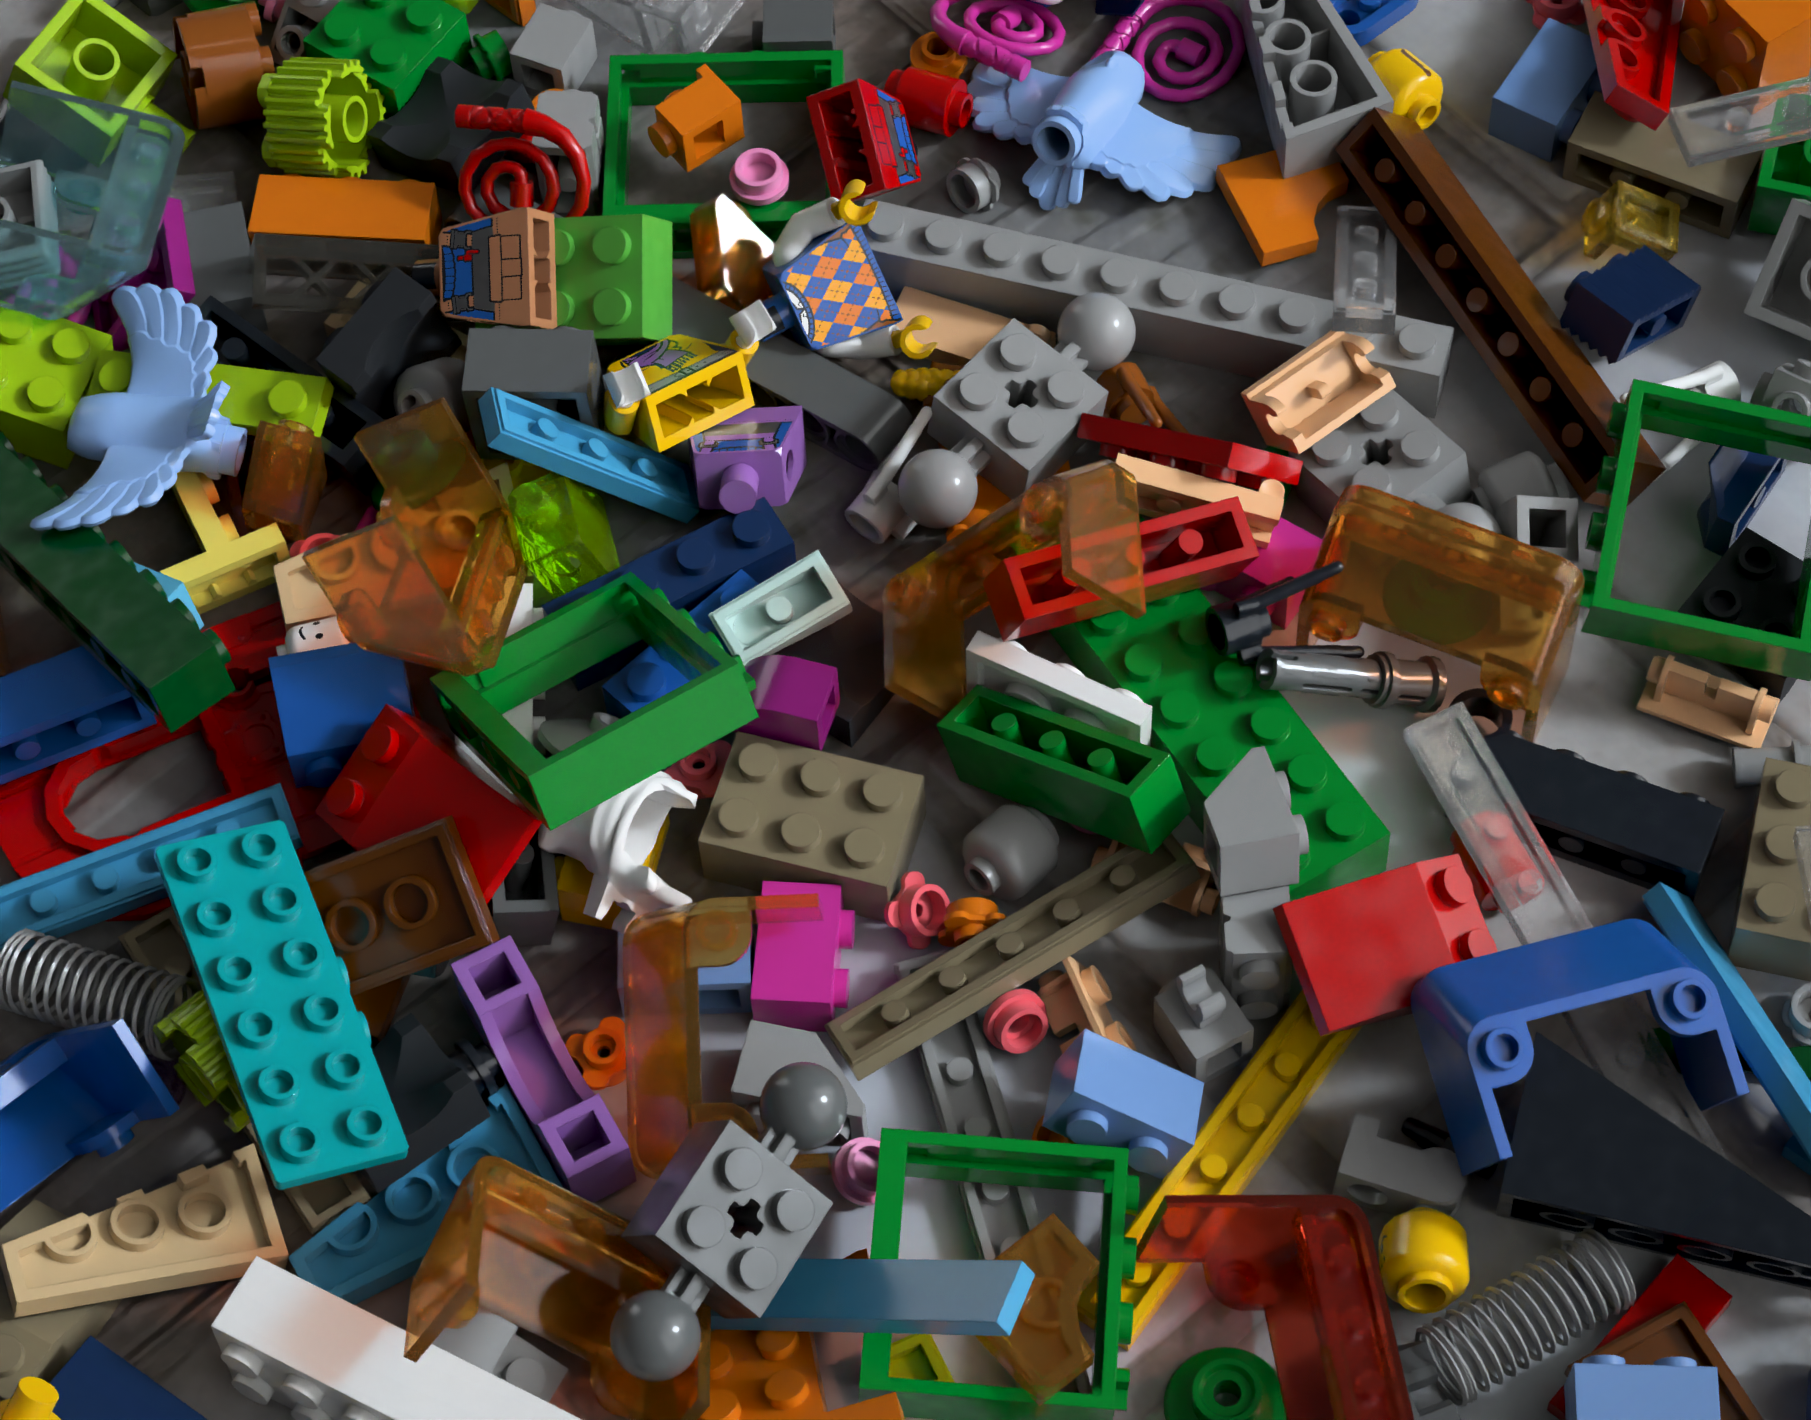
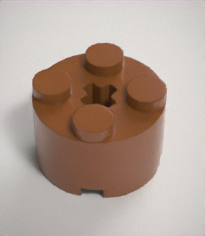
M255 1L185 13L184 15L173 17L172 33L175 53L177 54L176 59L181 60L183 77L180 79L194 127L198 128V130L214 129L266 119L263 115L265 108L260 105L258 100L257 88L262 75L265 73H275V68L269 46H259L256 36L262 35V29Z

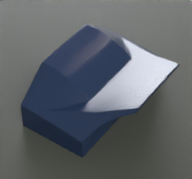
M1721 445L1718 447L1708 462L1711 491L1697 511L1704 548L1721 557L1726 553L1744 529L1748 527L1785 471L1786 459Z

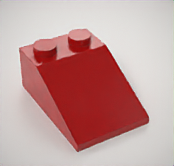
M385 704L315 810L331 828L357 851L452 815L486 904L489 903L542 824L534 814L438 727L388 704Z
M1459 853L1415 862L1273 908L1320 1036L1412 1014L1411 993L1415 984L1422 976L1444 965L1497 952L1496 944L1488 931L1473 892L1471 879L1464 869Z

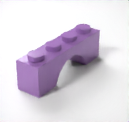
M509 935L450 964L463 1006L484 1044L489 1048L500 1065L503 1079L563 1188L595 1203L636 1182L629 1146L599 1093L595 1094L590 1089L576 1067L554 1024L541 990L512 937Z

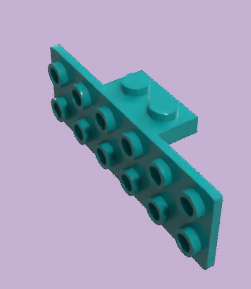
M275 820L157 847L155 860L274 1187L283 1190L406 1158L409 1145L371 1049V1035L366 1017L362 1011L356 1010L350 994V981L346 965L340 956L336 957L285 823L281 820Z

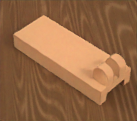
M904 286L896 302L903 320L894 325L903 330L912 318L918 315L929 317L933 323L928 329L912 331V335L918 343L938 342L933 352L925 359L948 365H966L1012 319ZM1020 322L1052 348L1056 346L1055 332L1049 331L1040 324Z
M1118 453L1107 483L1103 504L1158 518L1238 496L1256 546L1267 549L1272 531L1280 520L1285 489L1279 481L1267 479L1262 482L1258 491Z

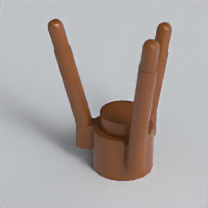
M1119 363L1115 367L1105 370L1098 377L1096 382L1109 391L1103 417L1138 424L1148 420L1153 427L1160 428L1164 424L1168 430L1189 433L1164 404L1156 388L1149 386L1142 371L1135 363ZM1107 457L1111 473L1116 459Z

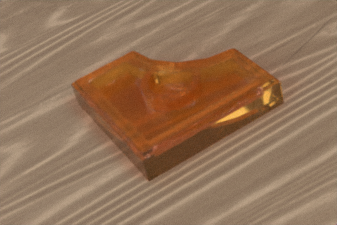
M1054 1213L993 1259L1022 1260L1035 1274L1010 1336L974 1335L1039 1406L1089 1368L1094 1360V1353L1080 1332L1077 1307L1082 1291L1097 1275L1100 1262Z

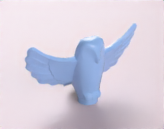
M1106 51L1087 62L1071 77L1053 75L1031 68L1028 76L1022 82L994 70L991 66L988 67L979 63L974 68L970 83L967 85V93L973 96L971 116L974 117L972 122L974 130L982 133H993L999 140L1015 138L1021 145L1031 144L1038 159L1024 174L1022 181L1029 187L1030 195L1037 198L1040 207L1047 211L1053 210L1056 206L1067 208L1069 204L1077 205L1080 203L1085 169L1100 171L1108 179L1118 178L1126 190L1130 192L1141 190L1155 202L1166 201L1171 195L1179 198H1188L1192 195L1193 191L1210 192L1216 186L1217 165L1235 161L1240 156L1242 150L1241 142L1236 136L1196 132L1189 127L1167 121L1140 106L1138 103L1144 92L1145 72L1138 61L1123 51Z
M146 283L138 288L124 285L113 292L111 297L112 304L126 329L131 351L132 366L129 385L126 392L90 395L82 397L78 402L69 422L67 448L81 457L102 461L101 465L91 479L76 490L70 498L32 519L30 527L34 530L43 531L55 528L59 531H66L80 526L93 527L106 522L113 516L128 515L139 506L144 508L151 507L157 504L164 491L174 486L177 481L178 472H203L208 478L219 480L222 474L233 477L238 475L246 447L247 429L233 426L230 418L222 416L218 411L230 390L228 384L221 380L208 394L206 391L212 383L210 372L218 361L217 352L213 348L217 337V326L212 321L203 320L200 308L193 303H185L177 289L166 288L162 290L157 285Z

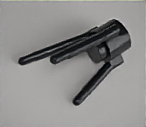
M1334 561L1296 578L1288 576L1245 597L1209 607L1206 610L1205 623L1210 642L1215 651L1222 657L1236 653L1241 666L1256 663L1260 653L1267 648L1287 650L1288 652H1307L1361 658L1365 651L1363 647L1358 645L1261 646L1263 638L1269 637L1272 632L1271 618L1266 607L1341 573L1344 569L1343 563Z

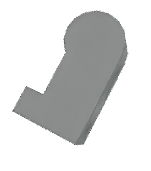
M1355 1112L1331 1197L1394 1216L1414 1208L1427 1207L1453 1217L1460 1207L1467 1185V1175L1462 1176L1456 1154L1446 1148L1431 1147L1418 1150L1379 1138L1377 1136L1381 1120Z

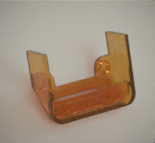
M441 397L356 432L354 436L355 442L385 489L380 502V511L376 514V523L304 551L302 559L334 608L339 628L343 636L350 643H356L361 649L368 652L470 677L496 665L530 562L525 548L526 539L522 536L517 537V533L520 532L515 524L524 535L522 527L510 511L506 500L444 397ZM527 545V551L531 561L529 545Z
M1102 459L1047 477L1039 483L1032 485L1028 490L903 572L892 577L887 583L882 597L885 688L940 719H943L967 695L964 621L990 605L982 582L1003 559L1061 544L1063 576L1135 619L1146 614L1137 483L1134 475L1114 461Z
M1365 485L1346 487L1332 511L1312 570L1319 569L1334 561L1342 562L1344 569L1341 573L1305 589L1298 612L1296 646L1315 645L1318 638L1328 642L1353 639L1357 636L1364 622L1481 666L1480 683L1487 691L1488 697L1495 704L1509 710L1521 709L1526 711L1521 736L1525 740L1534 743L1569 668L1585 585L1582 572L1572 562L1559 555Z
M818 893L710 898L644 913L634 919L626 929L623 937L628 1146L633 1165L644 1176L655 1181L659 1179L695 1123L731 1119L755 1140L759 1138L758 1127L752 1116L744 1108L726 1102L702 1103L698 968L724 967L741 959L747 952L752 940V924L824 921L823 905ZM828 1153L796 1155L789 1166L800 1176L832 1175V1159Z
M484 1156L476 1162L461 1181L411 1283L403 1357L416 1363L445 1327L451 1329L464 1328L475 1317L479 1306L590 1361V1380L595 1397L599 1404L609 1413L623 1416L629 1420H697L710 1406L711 1307L702 1302L695 1313L700 1324L701 1342L694 1361L684 1372L672 1379L659 1382L644 1381L632 1376L620 1366L611 1348L610 1329L613 1318L621 1305L632 1296L648 1290H660L669 1275L621 1237L629 1223L503 1158Z

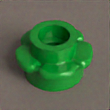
M496 30L483 36L479 34L473 36L475 47L467 50V54L479 77L485 79L493 77L495 81H503L504 77L513 73L510 52Z

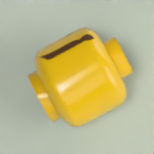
M1404 48L1379 51L1368 58V61L1394 100L1393 113L1416 120L1422 130L1432 125L1441 111L1440 102L1443 94L1441 77L1413 53Z

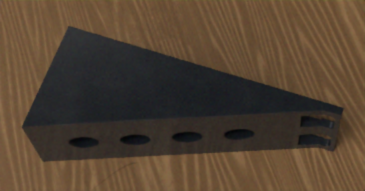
M1536 1031L1533 1044V1062L1526 1075L1510 1147L1513 1157L1507 1160L1496 1216L1572 1234L1582 1232L1583 1229L1591 1228L1601 1233L1610 1243L1673 1258L1676 1254H1679L1690 1262L1811 1290L1810 1215Z

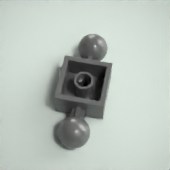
M796 1062L788 1064L773 1073L765 1083L760 1095L759 1113L764 1130L757 1140L731 1119L695 1123L628 1224L621 1237L669 1275L660 1290H648L632 1296L621 1305L613 1318L610 1329L611 1348L617 1362L632 1376L650 1382L665 1381L680 1375L691 1365L698 1353L701 1342L700 1324L695 1313L702 1302L724 1319L762 1317L833 1205L830 1199L789 1167L799 1151L814 1150L828 1144L838 1135L845 1123L848 1111L847 1096L843 1085L830 1070L816 1063Z

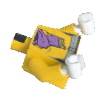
M757 300L728 318L735 330L724 344L676 334L670 335L637 352L629 350L621 353L614 363L609 365L607 374L603 375L608 388L604 394V422L607 428L616 435H626L632 432L650 448L660 453L755 406L746 366L758 349V340L777 328L761 300Z

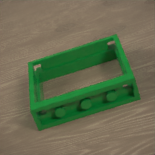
M815 49L807 51L778 52L754 50L736 53L693 52L690 54L649 55L640 53V55H610L602 216L645 214L671 221L672 259L772 257V248L791 216L821 201H780L762 206L749 205L744 202L628 205L632 106L660 104L670 93L678 89H684L697 81L696 69L704 64L741 100V103L807 102V96L846 83L843 50L815 51ZM827 179L825 188V199L831 197Z
M1633 379L1624 404L1613 402L1608 419L1606 437L1616 439L1613 457L1603 456L1596 482L1595 493L1605 494L1606 498L1603 513L1593 511L1586 536L1585 549L1596 552L1592 570L1583 568L1581 571L1575 595L1574 606L1585 608L1581 632L1811 681V517L1791 637L1610 598L1641 429L1811 465V416Z
M631 571L429 678L451 731L550 831L759 717L750 692L756 689V682L746 672L740 655L736 654L731 657L725 652L713 632L703 633L700 631L684 608L679 610L673 608L659 587L652 590ZM641 639L689 680L688 683L547 759L502 716L505 712Z
M881 1128L870 1259H898L905 1177L1102 1193L1091 1394L888 1377L892 1333H864L858 1402L896 1392L904 1417L932 1420H1113L1115 1410L1127 1411L1130 1369L1117 1368L1118 1344L1130 1345L1133 1303L1121 1302L1122 1279H1134L1137 1238L1124 1237L1125 1215L1137 1216L1140 1193L1139 1176L1128 1175L1129 1148Z

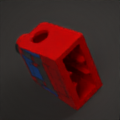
M859 78L806 97L831 197L840 200L845 186L855 179L862 180L866 183V186L861 195L851 198L853 203L863 201L866 198L877 197L921 181V172L917 160L918 148L912 139L905 109L900 99Z

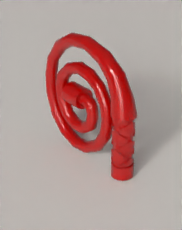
M457 105L455 110V125L457 128L489 129L490 131L504 132L508 130L514 133H524L528 136L543 137L558 145L569 158L577 181L575 201L566 217L583 216L589 205L592 181L585 152L568 128L547 114L530 108H526L524 111V109L516 108L504 109L503 107L487 106L485 108L479 105ZM516 137L491 139L473 149L459 174L458 192L466 213L473 220L487 217L477 205L472 191L473 173L482 159L497 151L507 150L523 153L539 165L545 176L547 192L543 204L536 209L552 213L560 196L561 187L558 172L549 156L531 141ZM509 160L492 163L481 178L480 194L489 212L494 215L510 210L499 202L494 193V182L500 174L504 173L514 176V180L509 182L510 206L514 208L533 207L534 182L529 180L526 169L520 163Z

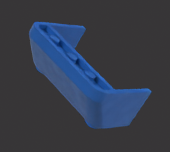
M1625 919L1444 965L1422 976L1415 984L1411 993V1010L1462 1176L1476 1173L1513 1157L1493 1089L1508 1086L1519 1081L1531 1068L1534 1048L1526 1024L1527 1021L1645 991L1654 1019L1670 1035L1694 1113L1709 1110L1750 1093L1721 1000L1713 982L1654 926L1640 919Z
M123 1018L46 1034L23 1046L0 1062V1212L76 1155L87 1154L96 1150L101 1158L106 1157L124 1147L134 1138L135 1135L131 1128L138 1122L168 1117L180 1109Z

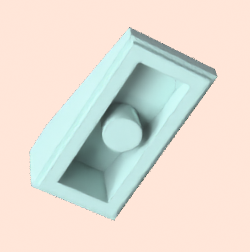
M816 550L711 612L708 616L732 656L740 655L745 667L750 660L760 656L772 655L829 626L853 610L849 599L819 550Z

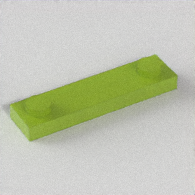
M101 349L87 396L100 393L126 392L131 377V353ZM216 364L211 370L212 383L206 390L207 394L221 380L230 386V390L218 411L222 416L230 418L233 426L246 428L247 435L319 444L335 389L327 377Z

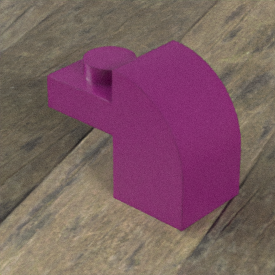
M765 655L750 660L745 665V670L756 682V689L751 691L750 695L759 717L732 732L737 733L739 731L822 751L840 703L837 667L785 655Z

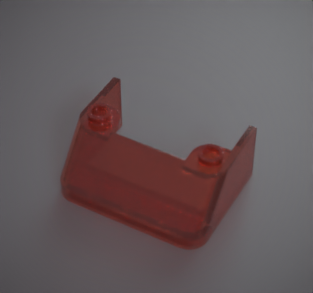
M1339 1195L1164 1196L1137 1245L1136 1262H1202L1208 1289L1220 1303L1239 1311H1264L1287 1420H1414L1369 1221L1358 1205Z

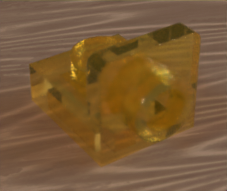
M1618 180L1600 198H1594L1584 211L1581 220V229L1585 232L1584 256L1596 260L1612 244L1632 252L1646 245L1668 262L1678 253L1680 205Z

